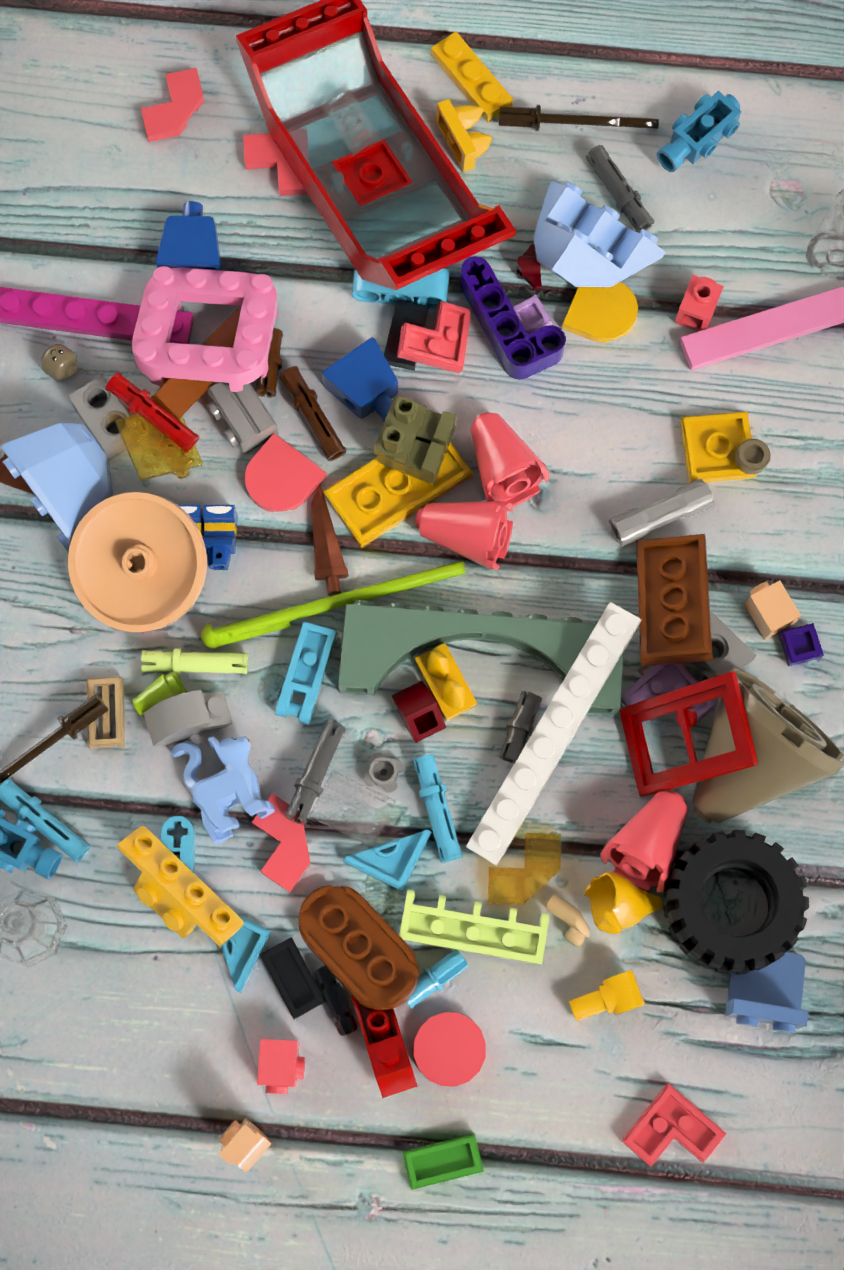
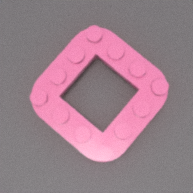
M162 266L155 269L153 277L145 287L132 338V351L136 368L149 377L150 383L162 386L165 378L229 383L230 392L243 391V385L255 381L260 376L265 378L269 369L268 356L275 319L279 317L277 292L272 284L271 277L266 274L258 275L247 272L183 267L169 268ZM182 302L242 306L233 348L169 343L176 312L181 310Z

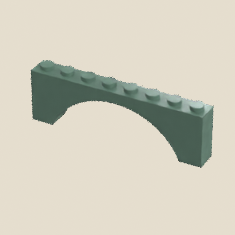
M357 600L354 604H346L338 684L340 693L374 696L387 677L412 656L440 644L462 640L498 642L525 651L549 666L564 681L599 620L595 624L582 623V620L576 617H563L561 621L547 620V616L540 614H529L526 618L513 617L512 613L496 611L492 615H480L474 609H459L455 613L444 612V609L438 606H425L423 610L409 609L408 605L402 603H391L389 607L375 606V603L371 601ZM623 653L588 713L617 715L620 710Z

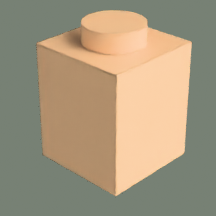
M766 581L749 591L751 596L744 604L764 640L791 627L801 617L781 581L769 585Z

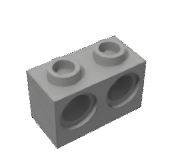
M101 375L68 395L87 429L105 452L108 460H111L143 440L138 429L143 424L137 414L133 415L127 411L122 405V401L105 389L108 382ZM99 399L107 400L103 406L93 407L95 401ZM116 425L125 426L120 433H110V430Z

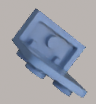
M786 952L780 959L758 971L753 970L747 974L736 975V972H730L725 1017L736 1018V1024L748 1027H758L759 1022L772 1024L774 1031L792 1034L795 1033V1029L807 1026L809 1011L801 1010L806 965L804 956Z

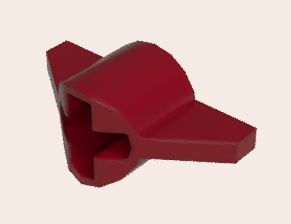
M531 244L523 256L518 257L516 275L517 278L525 279L535 290L542 289L541 264L537 262L535 244Z

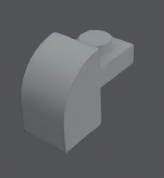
M200 689L182 693L157 703L144 713L153 746L183 742L196 732L223 729L233 724L223 691L202 693Z

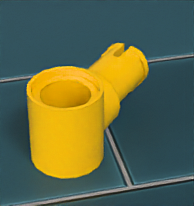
M633 970L602 980L603 984L598 986L599 990L569 1001L576 1021L607 1011L608 1014L614 1012V1015H618L645 1005Z

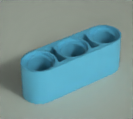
M443 268L398 290H393L362 280L357 271L354 270L352 297L361 302L396 305L397 300L437 309L440 301L447 302L450 274L449 271Z

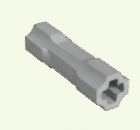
M702 478L678 488L675 493L644 507L633 508L610 518L609 524L612 534L621 547L645 537L649 532L682 517H691L713 507L712 492Z

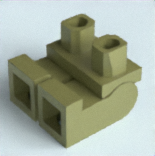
M394 396L373 449V453L377 454L376 459L386 467L434 485L444 460V454L447 453L456 429V414L446 411L440 414L427 410V406L418 404L416 401Z

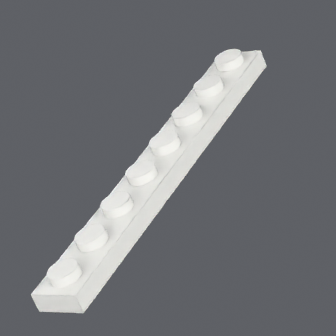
M609 602L466 845L468 849L495 865L499 864L641 622L640 618Z

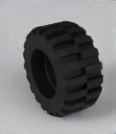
M733 830L730 834H725L724 831L712 833L709 838H701L688 851H685L671 871L668 884L664 890L666 904L663 907L664 917L669 918L670 921L668 930L672 938L677 937L681 945L679 948L686 955L691 953L697 958L695 963L704 968L709 965L715 968V972L723 974L736 972V975L747 974L753 970L758 971L777 961L788 950L793 948L799 940L797 937L799 932L805 928L807 918L804 917V911L809 909V897L803 896V889L807 887L804 876H797L794 869L799 865L794 858L791 857L787 860L781 854L784 848L777 842L772 846L765 843L766 836L755 832L752 837L746 836L745 830ZM725 869L738 870L750 875L760 884L767 898L768 914L764 923L757 931L745 936H732L716 928L707 918L702 907L701 895L705 883L715 873Z

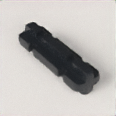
M326 966L317 969L314 975L319 986L322 985L323 987L321 992L332 1018L335 1017L337 1021L335 1026L339 1035L346 1036L355 1032L357 1024L353 1015L350 1016L348 1012L350 1007L340 983H336V977Z

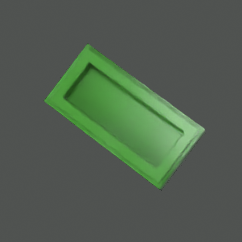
M475 1134L403 1151L411 1190L484 1172Z

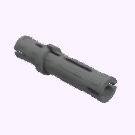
M598 145L588 152L589 155H586V159L614 197L618 211L625 214L636 232L640 233L642 229L646 231L652 227L651 224H654L655 221L640 201L641 196L638 191H633L603 145Z
M325 720L302 778H297L294 785L296 791L284 816L292 821L298 808H300L295 820L297 824H306L315 798L320 797L322 793V781L341 737L345 733L346 728L339 723L331 736L335 721Z

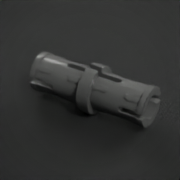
M521 691L513 718L509 719L506 725L509 729L498 756L500 759L513 763V761L515 763L527 743L528 737L532 735L535 729L532 726L542 701L540 696L531 692Z

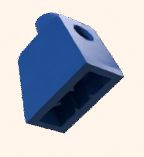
M195 201L186 202L183 206V216L167 217L156 259L157 268L166 266L169 268L183 267L222 270L215 221L211 216H203V205Z
M372 336L321 372L323 386L360 419L376 411L381 419L385 421L393 401L392 398L398 394V380Z

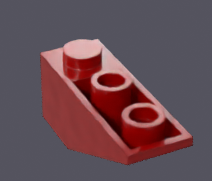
M351 995L382 1098L418 1087L394 1009H370L359 1003Z

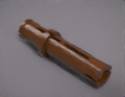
M297 366L283 371L279 378L293 399L291 403L295 410L301 412L312 434L324 451L327 460L334 461L343 456L347 449L341 443L331 423L318 404V396L315 390L309 389Z

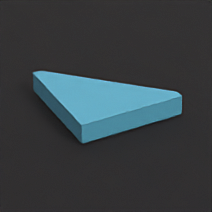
M426 829L422 832L345 856L343 863L402 892L432 832Z
M240 917L244 921L243 926L221 947L230 971L234 989L242 993L271 931Z

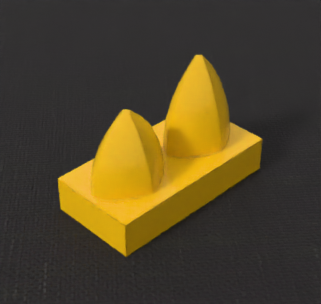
M446 99L437 103L435 122L464 173L475 167L476 158L488 149L492 136L480 132H466L467 129L479 120L484 111L483 108L472 105L453 107L450 100Z
M446 643L414 658L446 721L477 706V702Z

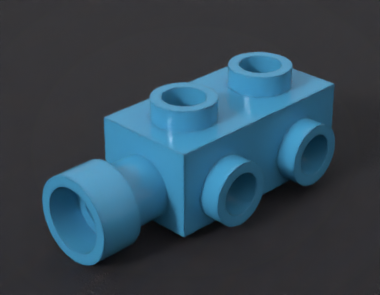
M719 90L712 97L709 94H705L694 107L696 111L690 116L684 113L675 121L672 126L674 131L670 143L663 146L656 154L660 165L668 172L676 171L684 163V158L692 164L702 156L707 158L713 153L718 142L724 136L729 138L737 131L740 126L739 118L742 111L740 110L738 100L733 95L727 94L724 96Z
M0 810V868L12 873L15 867L25 872L28 866L35 869L36 874L47 880L51 879L61 864L63 854L50 847L47 849L40 847L43 840L33 835L37 828L18 818L12 824L2 819L5 812ZM18 842H23L24 846L20 853L14 854L13 846Z

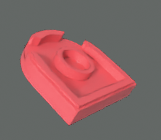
M273 433L250 460L245 472V485L251 500L258 507L268 512H283L300 507L327 475L324 470Z

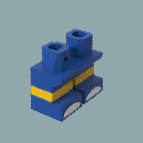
M178 505L193 519L201 532L206 554H209V568L212 570H228L231 554L236 552L238 514L235 505H204L203 511L200 505Z

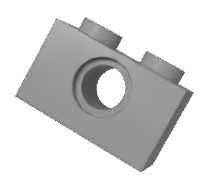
M711 611L712 646L718 649L720 657L713 658V661L692 662L701 671L700 676L703 680L731 672L733 668L744 670L757 656Z

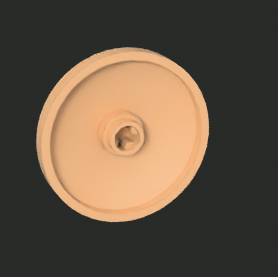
M129 492L114 495L103 500L82 518L74 531L69 546L68 570L76 596L93 617L105 625L121 631L146 632L174 623L193 606L204 586L207 572V554L203 537L196 523L180 506L155 494Z

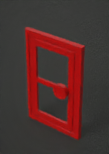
M736 671L634 703L619 710L640 797L758 765ZM723 697L736 750L698 761L690 728H693L697 723V713L691 707ZM677 711L676 721L679 727L682 728L690 763L654 773L642 722Z

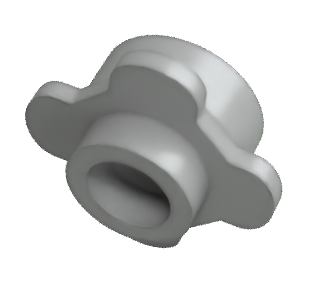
M381 753L373 754L370 757L371 765L369 772L364 775L365 784L369 787L374 785L382 787L387 793L395 791L397 789L396 780L398 774L403 771V763L399 759L392 760L384 757ZM386 770L387 774L385 776H382L380 774V771Z

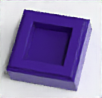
M814 623L783 630L778 634L788 666L820 659L824 656Z

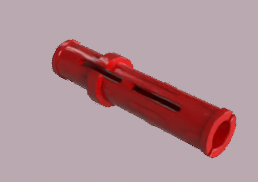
M117 372L107 383L105 389L128 406L129 412L133 415L139 414L159 432L183 449L185 453H188L199 440L200 436L198 434H195L151 399V394L146 389L141 391L122 376L120 372Z

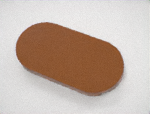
M332 885L322 886L306 897L301 905L298 919L301 937L308 948L359 1003L374 1010H389L406 1002L414 993L418 984L419 969L416 956L406 942L357 891L342 885L341 887H332Z

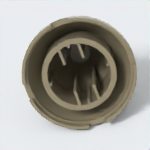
M733 668L731 672L736 671L758 765L697 782L692 800L696 807L693 810L703 821L709 824L712 821L716 823L724 822L833 776L844 766V759L841 760L844 754L815 723L793 704L788 706L775 696V690L739 668ZM720 697L717 703L703 759L736 750L723 697Z

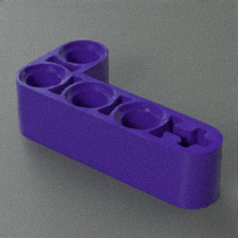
M473 256L466 259L461 267V290L506 373L514 379L521 380L560 362L566 342V336L562 329L554 325H547L527 333L490 264L482 257ZM493 301L497 306L489 308L484 306L483 303ZM502 328H507L511 330L513 333L510 335H502L498 332V330ZM552 342L557 348L547 349L542 344ZM519 355L525 357L528 361L517 363L512 358Z

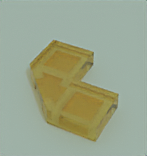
M525 833L524 868L489 867L487 904L516 906L526 904L561 870V834Z

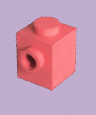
M692 275L674 323L698 332L707 329L724 286L717 284L716 281L709 277Z
M260 1039L257 1085H266L265 1093L288 1094V1087H297V1079H304L305 1057H299V1041Z

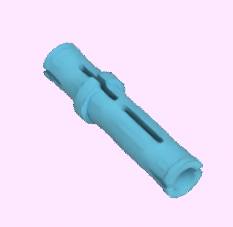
M430 754L413 760V764L421 788L419 796L420 799H424L440 861L441 863L460 859L463 855L446 801L445 792H447L446 784L441 782L435 755Z
M10 778L0 785V800L18 814V819L24 822L27 821L30 825L37 828L36 830L73 859L75 863L79 862L86 855L91 845L82 840L64 823L41 806L42 801L36 796L30 797L13 783Z

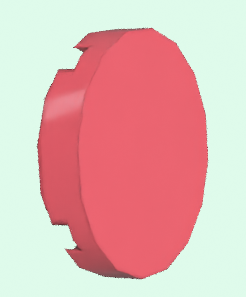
M442 1012L430 1017L419 1028L414 1039L413 1056L418 1069L429 1081L440 1086L456 1087L469 1082L480 1071L486 1058V1042L481 1029L471 1018L457 1012Z

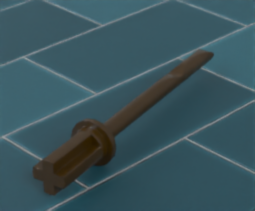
M536 105V108L500 106L498 116L499 126L534 128L535 131H539L540 123L659 128V119L541 113L540 105Z
M95 694L65 717L60 715L58 717V721L61 724L59 728L0 770V783L67 734L72 739H77V733L108 711L102 699Z

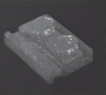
M332 770L309 817L373 848L396 800Z

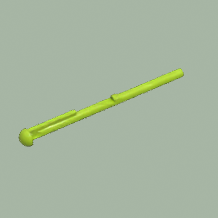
M463 561L215 628H212L211 622H209L201 630V640L207 647L217 648L292 627L290 621L327 612L346 604H354L357 600L367 601L466 574Z

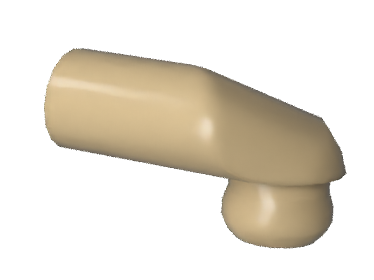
M557 895L552 896L546 906V910L565 921L570 927L565 933L566 940L576 947L581 946L584 939H588L590 929L580 910Z

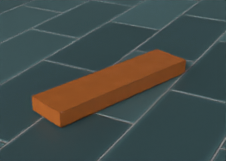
M236 309L202 345L233 348L240 311ZM169 378L151 398L179 420L214 382Z

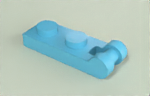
M303 621L275 715L284 718L287 715L299 718V722L310 724L337 636L336 630ZM294 692L305 695L303 705L291 702Z

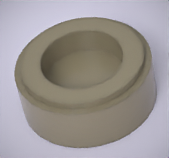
M745 440L739 445L735 453V463L746 474L754 475L761 473L770 461V450L761 440Z

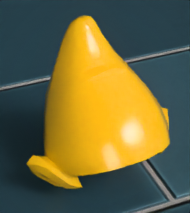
M605 872L599 877L591 879L590 885L586 888L584 896L590 898L594 924L600 931L609 934L621 933L622 929L635 926L644 917L661 910L664 906V901L660 896L641 890L629 879L615 872Z

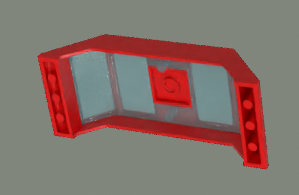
M320 0L236 35L240 53L271 137L362 280L398 290L516 235V229L500 205L491 208L477 202L383 62L368 19V10L361 0Z

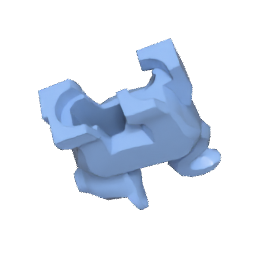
M246 736L239 738L227 737L220 741L214 737L208 738L210 746L215 755L225 765V769L203 780H199L196 777L202 763L201 750L195 743L183 741L175 745L171 751L173 757H179L184 754L189 757L183 772L184 783L192 794L193 803L201 810L205 829L212 842L216 844H221L233 837L231 829L239 827L237 819L230 817L228 814V809L233 808L237 804L241 803L243 809L250 816L257 814L261 819L276 811L272 803L264 801L261 797L258 776L249 764V750L252 744Z

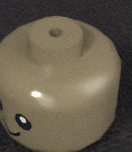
M55 344L44 352L41 359V368L55 380L64 381L76 373L77 355L64 345Z

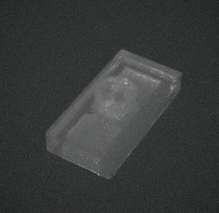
M346 83L320 102V105L354 155L381 136Z

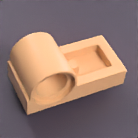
M246 1117L241 1124L234 1120L221 1135L219 1142L222 1146L219 1155L230 1165L234 1162L243 1171L248 1172L272 1142Z

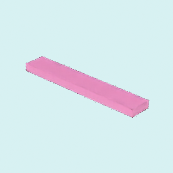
M844 286L681 337L679 342L690 370L692 371L844 323Z

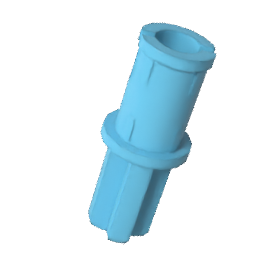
M455 950L430 969L427 966L424 968L425 972L419 976L414 993L406 1001L411 1009L415 1008L414 1006L436 990H439V992L443 991V985L467 969L468 964L463 955L458 950Z

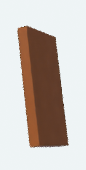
M705 534L636 540L639 618L641 619L639 624L641 665L652 666L713 661Z

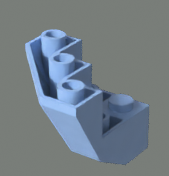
M553 180L550 183L533 236L538 263L566 282L576 287H612L661 259L666 253L656 245L658 239L644 229L638 233L627 228L618 221L620 214L606 205L600 209L589 204L580 197L583 191L574 184L566 181L562 185Z
M58 423L2 445L1 448L8 457L2 462L15 479L21 475L35 495L30 501L42 517L47 513L51 516L62 532L57 538L69 553L71 539L79 522L94 506L112 497L113 494L110 463L94 436L84 424Z

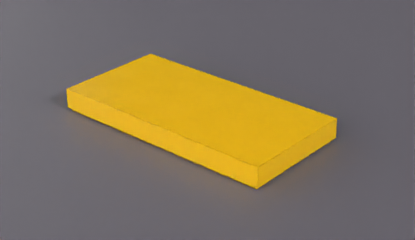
M450 442L434 485L386 467L375 458L323 491V493L356 542L363 548L417 513L420 508L423 509L427 503L434 502L471 478L473 472Z

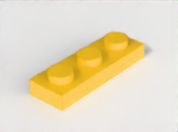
M457 32L431 47V56L473 106L484 109L481 116L487 123L499 115L500 106H513V98Z

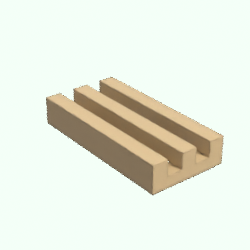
M122 676L87 679V700L96 694V686H102V701L108 708V711L102 715L103 739H97V719L88 725V748L91 750L100 747L104 749L115 746L118 748L125 747L124 679ZM110 685H115L116 738H111Z

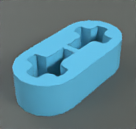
M173 816L166 820L162 826L161 842L174 855L180 854V860L194 873L195 828L185 817ZM177 824H181L182 828L188 831L187 835L181 836L180 848H176L175 838L169 835L170 830H176Z

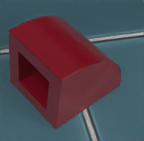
M423 681L391 695L415 743L447 728L436 700Z

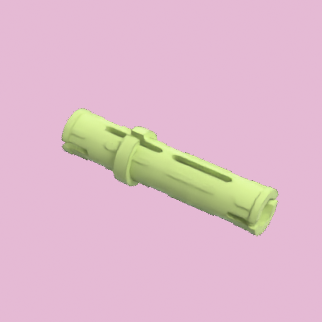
M174 648L173 651L142 650L141 662L143 664L141 665L142 672H174L177 676H181L182 672L247 674L248 652H182V648Z

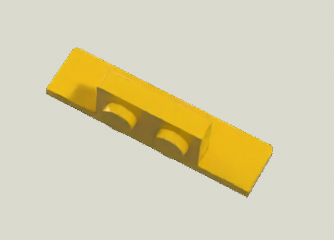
M140 826L118 843L117 848L142 871L133 891L144 905L154 910L163 919L165 925L170 930L175 931L182 939L188 936L195 926L198 925L221 947L241 929L244 921L145 826Z

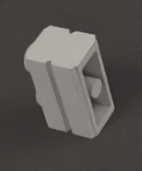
M218 382L207 390L210 401L206 405L216 421L222 419L227 426L223 432L233 448L239 445L242 452L247 454L259 447L260 444L266 443L273 433L278 435L277 424L250 383L243 385V391L230 392L229 383Z

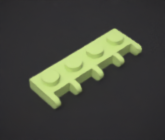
M407 889L399 934L404 941L542 965L550 914L542 913L540 926L516 922L517 908L510 907L508 921L480 916L482 902L478 901L474 903L473 915L444 910L446 896L439 895L437 908L413 904L415 890Z

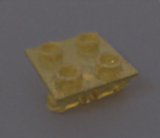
M140 415L115 421L140 481L170 473L177 475L178 479H183L190 475L189 469L203 466L195 445L188 453H185L183 449L159 432ZM182 416L179 419V421L182 422L185 426H187Z

